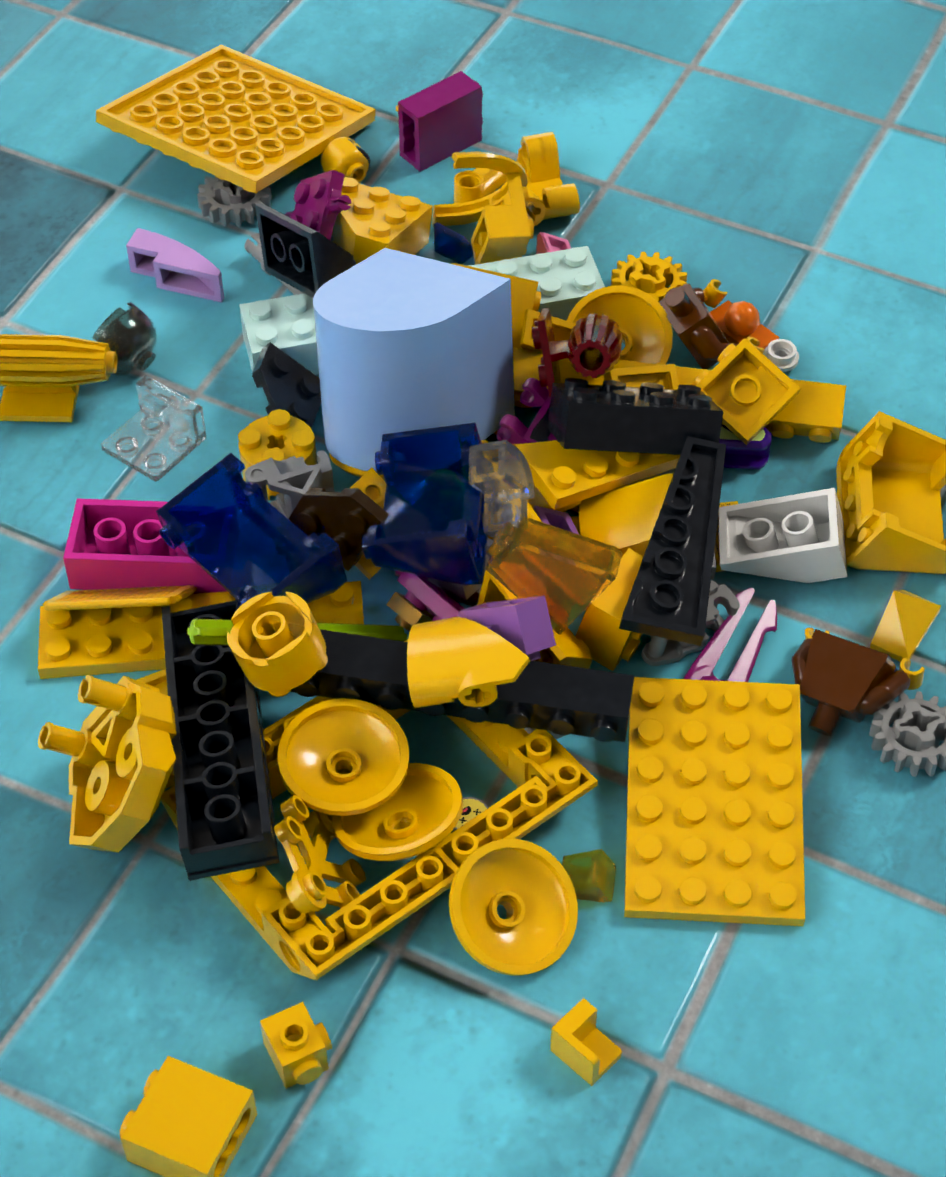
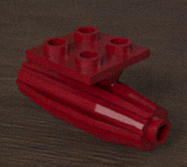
M550 308L541 310L538 320L534 321L535 326L532 327V336L535 350L542 349L543 357H541V364H538L541 387L548 386L549 397H551L552 383H561L558 360L568 358L571 362L570 365L577 373L580 372L586 378L591 376L592 379L609 373L614 365L618 363L622 347V332L618 329L619 326L613 319L610 318L609 320V316L604 314L602 316L597 315V313L588 314V316L582 317L577 321L576 326L571 330L568 340L555 341Z

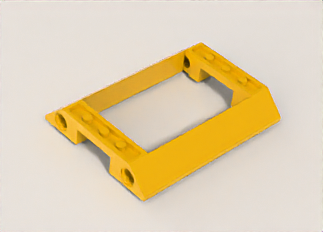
M316 696L264 729L272 799L287 790L279 773L277 757L279 741L285 728L292 719L306 708L334 698ZM376 705L389 713L395 720L410 711L401 708L391 710ZM448 716L518 788L449 834L438 845L418 855L325 919L326 926L316 916L315 911H310L307 914L300 912L290 901L283 886L265 866L211 876V878L291 972L316 981L451 888L454 875L459 866L473 851L492 841L523 838L598 786V780L547 730L536 729L529 734L525 729L513 728L507 724L487 721L472 722L465 718ZM174 785L163 793L161 802L178 830Z

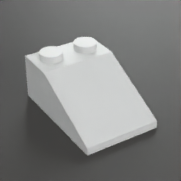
M835 488L719 507V556L721 570L803 583L848 577L844 520Z

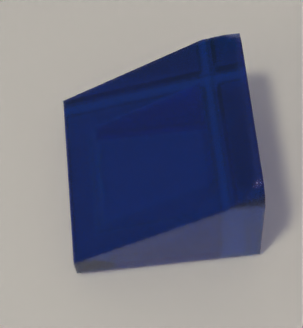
M438 222L434 224V249L436 253L462 265L473 256L472 245L465 236Z

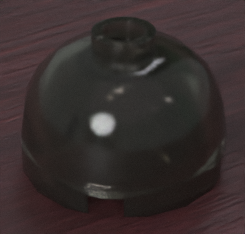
M132 302L127 303L129 307L127 311H124L121 307L116 309L101 324L92 337L97 342L108 343L110 350L116 351L117 371L116 374H112L116 376L129 375L137 369L144 371L152 364L156 357V354L153 353L156 346L155 326L152 320Z

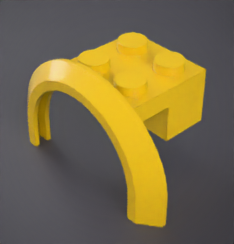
M452 153L451 157L454 160L453 169H493L506 175V183L492 194L477 200L456 204L434 205L432 226H455L478 222L471 238L475 265L518 258L525 255L527 244L534 237V222L531 217L528 218L526 210L528 206V180L525 169L515 160L494 153Z

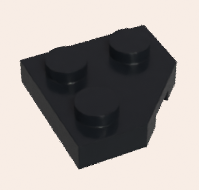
M270 342L261 350L252 372L256 387L263 388L269 406L265 408L267 414L269 415L271 411L277 409L286 410L290 413V416L301 419L312 429L321 405L320 379Z

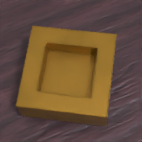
M396 591L386 604L398 614L394 620L409 632L414 624L432 621L433 616L426 610H420L404 597L405 595Z

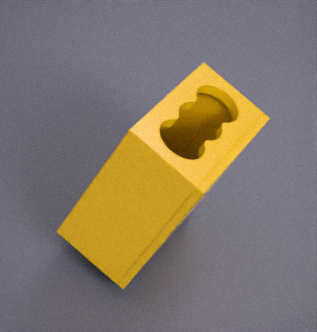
M167 1056L160 1070L155 1069L149 1075L143 1091L144 1097L136 1111H129L124 1118L119 1135L127 1161L161 1176L224 1177L258 1115L254 1092L239 1084Z

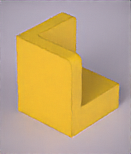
M583 998L551 1028L550 1051L588 1084L593 1086L621 1058L622 1050L596 1028L597 1009Z

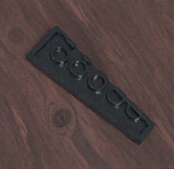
M687 436L624 609L619 629L701 646L705 636L726 444Z

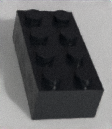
M566 378L565 383H552L547 428L564 449L681 455L687 436L719 443L724 411L712 401L711 397L706 396L700 387L693 385H678V390L664 389V386L661 384L650 382L641 383L640 388L626 387V383L615 380H605L603 385H588V381L584 379Z

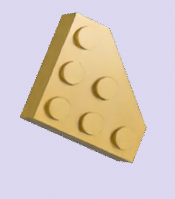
M344 177L341 196L347 195L351 199V204H348L351 207L338 214L332 236L335 244L353 255L356 264L384 248L415 255L429 243L433 205L423 203L417 197H403L390 193L384 187H370L360 184L356 179Z

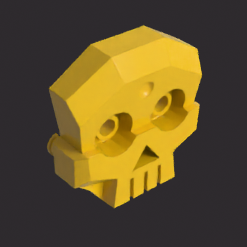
M86 675L79 686L78 701L84 704L95 705V709L83 721L80 731L46 722L39 733L38 747L39 749H47L72 756L69 764V795L73 796L69 844L91 850L119 853L149 822L158 809L176 761L171 742L177 735L175 713L170 696L160 693L159 688L127 676H123L115 684Z

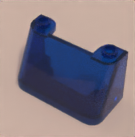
M476 423L383 434L381 449L375 453V466L378 475H384L387 484L383 509L390 515L383 526L380 524L369 526L368 534L363 535L362 548L365 558L371 559L373 565L381 568L464 586L482 584L486 561L492 483Z
M232 453L228 454L156 511L162 525L159 533L166 544L172 549L179 547L238 600L239 607L249 599L267 592H272L273 596H287L285 592H291L300 596L308 604L334 593L347 582L338 544L326 533L317 536L313 532L308 537L264 499L261 487L256 482L251 484L248 481H244L241 471L245 469L244 463Z

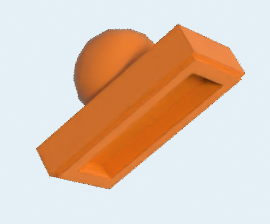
M728 300L710 311L729 343H736L738 345L744 338L753 337L759 340L760 344L758 347L765 349L771 341L780 338L759 323V311L752 303L746 301L731 303Z

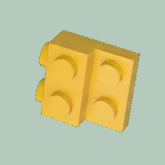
M744 338L737 346L733 343L728 345L717 358L719 363L710 372L707 369L703 370L693 380L691 385L700 387L706 396L712 398V401L724 411L722 423L747 445L799 394L801 388Z

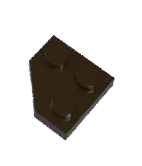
M311 488L302 496L288 521L349 571L357 564L390 514L359 488H345L341 492H326L325 488Z

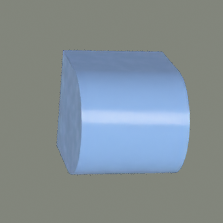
M384 248L329 280L315 293L313 307L325 446L328 452L341 463L363 471H368L372 467L377 473L389 474L412 473L433 469L458 459L471 450L473 446L478 445L480 440H485L500 429V421L504 415L510 414L515 416L511 279Z

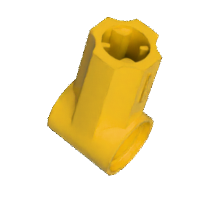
M475 168L474 170H465L457 173L454 177V204L477 200L492 194L506 182V175L487 168Z

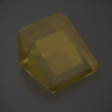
M602 849L563 856L562 866L572 881L577 899L596 902L612 901L616 865Z

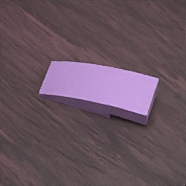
M136 229L126 245L131 272L155 277L156 285L159 289L217 302L223 301L224 291L221 271L208 259L174 239L144 229Z

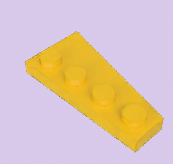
M557 440L515 444L512 453L514 459L553 510L675 469L680 455L564 449Z

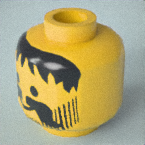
M341 137L332 140L325 147L321 156V166L324 172L335 170L345 174V177L356 179L360 183L369 171L370 158L352 138Z

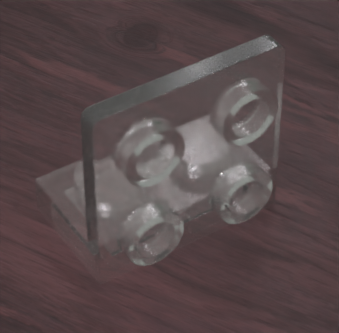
M145 375L136 383L140 410L105 439L101 446L102 450L151 480L159 481L199 446L207 436L202 406Z

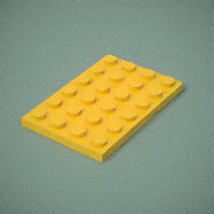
M634 677L629 712L624 917L804 926L805 879L799 684Z

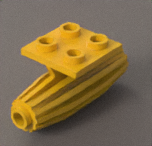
M0 334V386H4L0 402V421L72 422L80 385L108 381L111 374H116V351H111L108 343L65 335Z

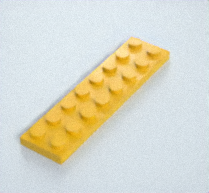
M361 581L198 593L190 595L177 604H170V609L173 613L235 601V592L243 591L245 601L267 592H272L273 596H287L285 592H291L305 600L316 623L364 624ZM40 606L38 672L40 679L165 669L161 609L163 606L47 611L43 606Z

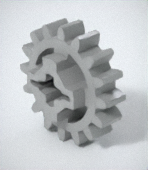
M206 176L204 178L205 184L198 186V206L202 211V216H210V221L213 224L221 220L223 227H227L230 222L235 223L237 227H241L242 222L245 220L253 224L254 216H257L256 204L263 203L271 207L270 185L255 194L247 192L242 187L229 181Z
M917 691L915 698L909 699L903 692L899 695L897 703L892 700L874 713L869 736L873 737L872 750H882L880 758L882 763L893 760L896 762L894 771L900 772L904 767H908L912 777L917 776L919 769H924L929 776H934L937 766L946 771V706L941 708L937 705L939 697L933 696L929 701L923 700L922 692Z

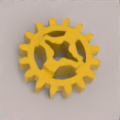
M643 251L639 258L629 254L627 255V263L619 260L617 262V269H612L611 286L621 285L640 289L651 295L659 303L665 298L666 293L670 289L687 284V272H682V264L672 265L671 256L666 257L664 260L660 259L659 252H655L652 257H647V254Z

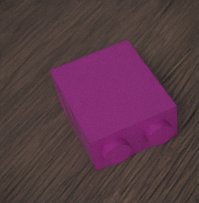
M460 71L399 101L400 156L421 172L452 156V153L460 152L482 141V86Z

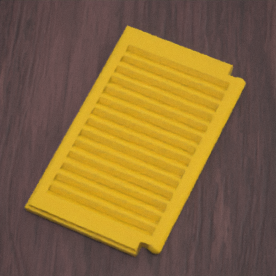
M194 585L71 590L44 601L43 608L47 611L168 606L170 604H177L197 591V587H194Z

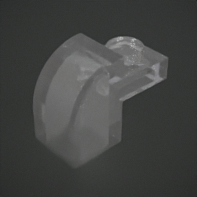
M507 440L470 446L469 485L484 494V533L490 537L527 532V499L535 498L531 470L526 458L517 447Z

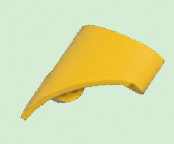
M546 132L523 136L521 138V148L518 149L517 162L525 169L527 174L528 206L526 210L528 218L531 217L534 226H536L542 220L578 214L580 201L577 188L574 183L563 185L560 178L558 146L554 133Z
M452 617L414 624L409 632L407 646V675L412 704L414 708L455 702V698H458L462 704L469 707L490 705L498 697L497 685L515 682L530 662V658L499 634L466 618Z

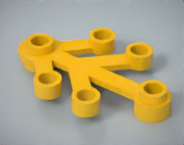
M293 795L280 805V809L285 819L274 826V831L278 840L282 843L294 871L291 880L286 883V892L290 901L304 914L310 911L318 912L325 908L326 904L337 906L341 909L360 896L356 886L366 880L363 868L352 858L341 865L326 861L330 841L336 837L332 824V815L315 810L309 813L305 802L297 795ZM323 879L335 881L342 884H340L336 888L327 886Z

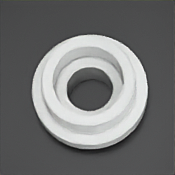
M773 340L764 349L763 354L782 372L791 371L798 365L799 353L796 346L789 340Z

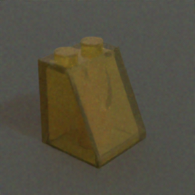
M522 516L514 525L508 521L495 534L492 539L494 542L487 550L491 556L485 569L518 599L545 596L552 629L560 635L617 578L623 553L617 547Z

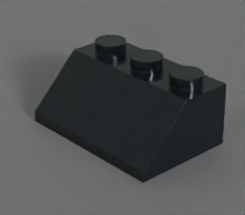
M263 203L255 205L265 272L314 298L315 293L323 284L356 265L353 255L319 232Z

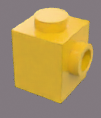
M303 1002L260 1020L263 1043L286 1089L295 1084L304 1085L311 1083L322 1072L329 1070L327 1051L332 1049L331 1040L322 1022L314 1024Z

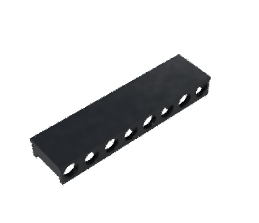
M243 591L235 592V601L173 613L171 612L170 605L161 607L167 690L175 713L177 733L171 742L176 756L173 770L179 850L189 881L280 863L277 836L274 831L275 819L259 688L248 681L230 646L195 645L191 643L190 636L187 635V628L190 627L191 621L194 619L231 620L236 610L246 602Z

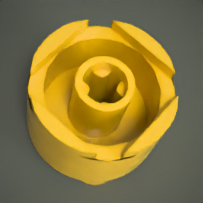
M273 410L268 416L250 423L238 434L243 480L250 492L251 486L246 482L245 471L252 465L269 458L281 461L292 456L296 458L303 457L305 464L308 466L317 464L314 432L307 423L299 418L290 416V413L286 410ZM266 485L268 500H270V496L279 494V492L270 490L268 485Z
M267 592L249 599L236 610L231 619L233 623L230 634L227 632L228 644L248 681L255 687L268 691L270 695L275 697L284 696L291 689L304 684L317 671L322 670L328 662L324 637L307 603L300 596L291 592H285L287 596H273L272 592Z

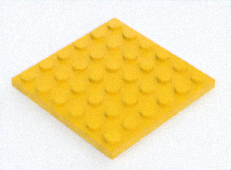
M219 45L97 109L96 122L110 128L113 132L126 135L135 139L140 144L155 148L167 156H173L188 163L191 167L202 169L215 175L218 179L229 181L242 187L247 192L256 194L323 153L325 147L332 140L349 137L374 122L376 109L229 47Z

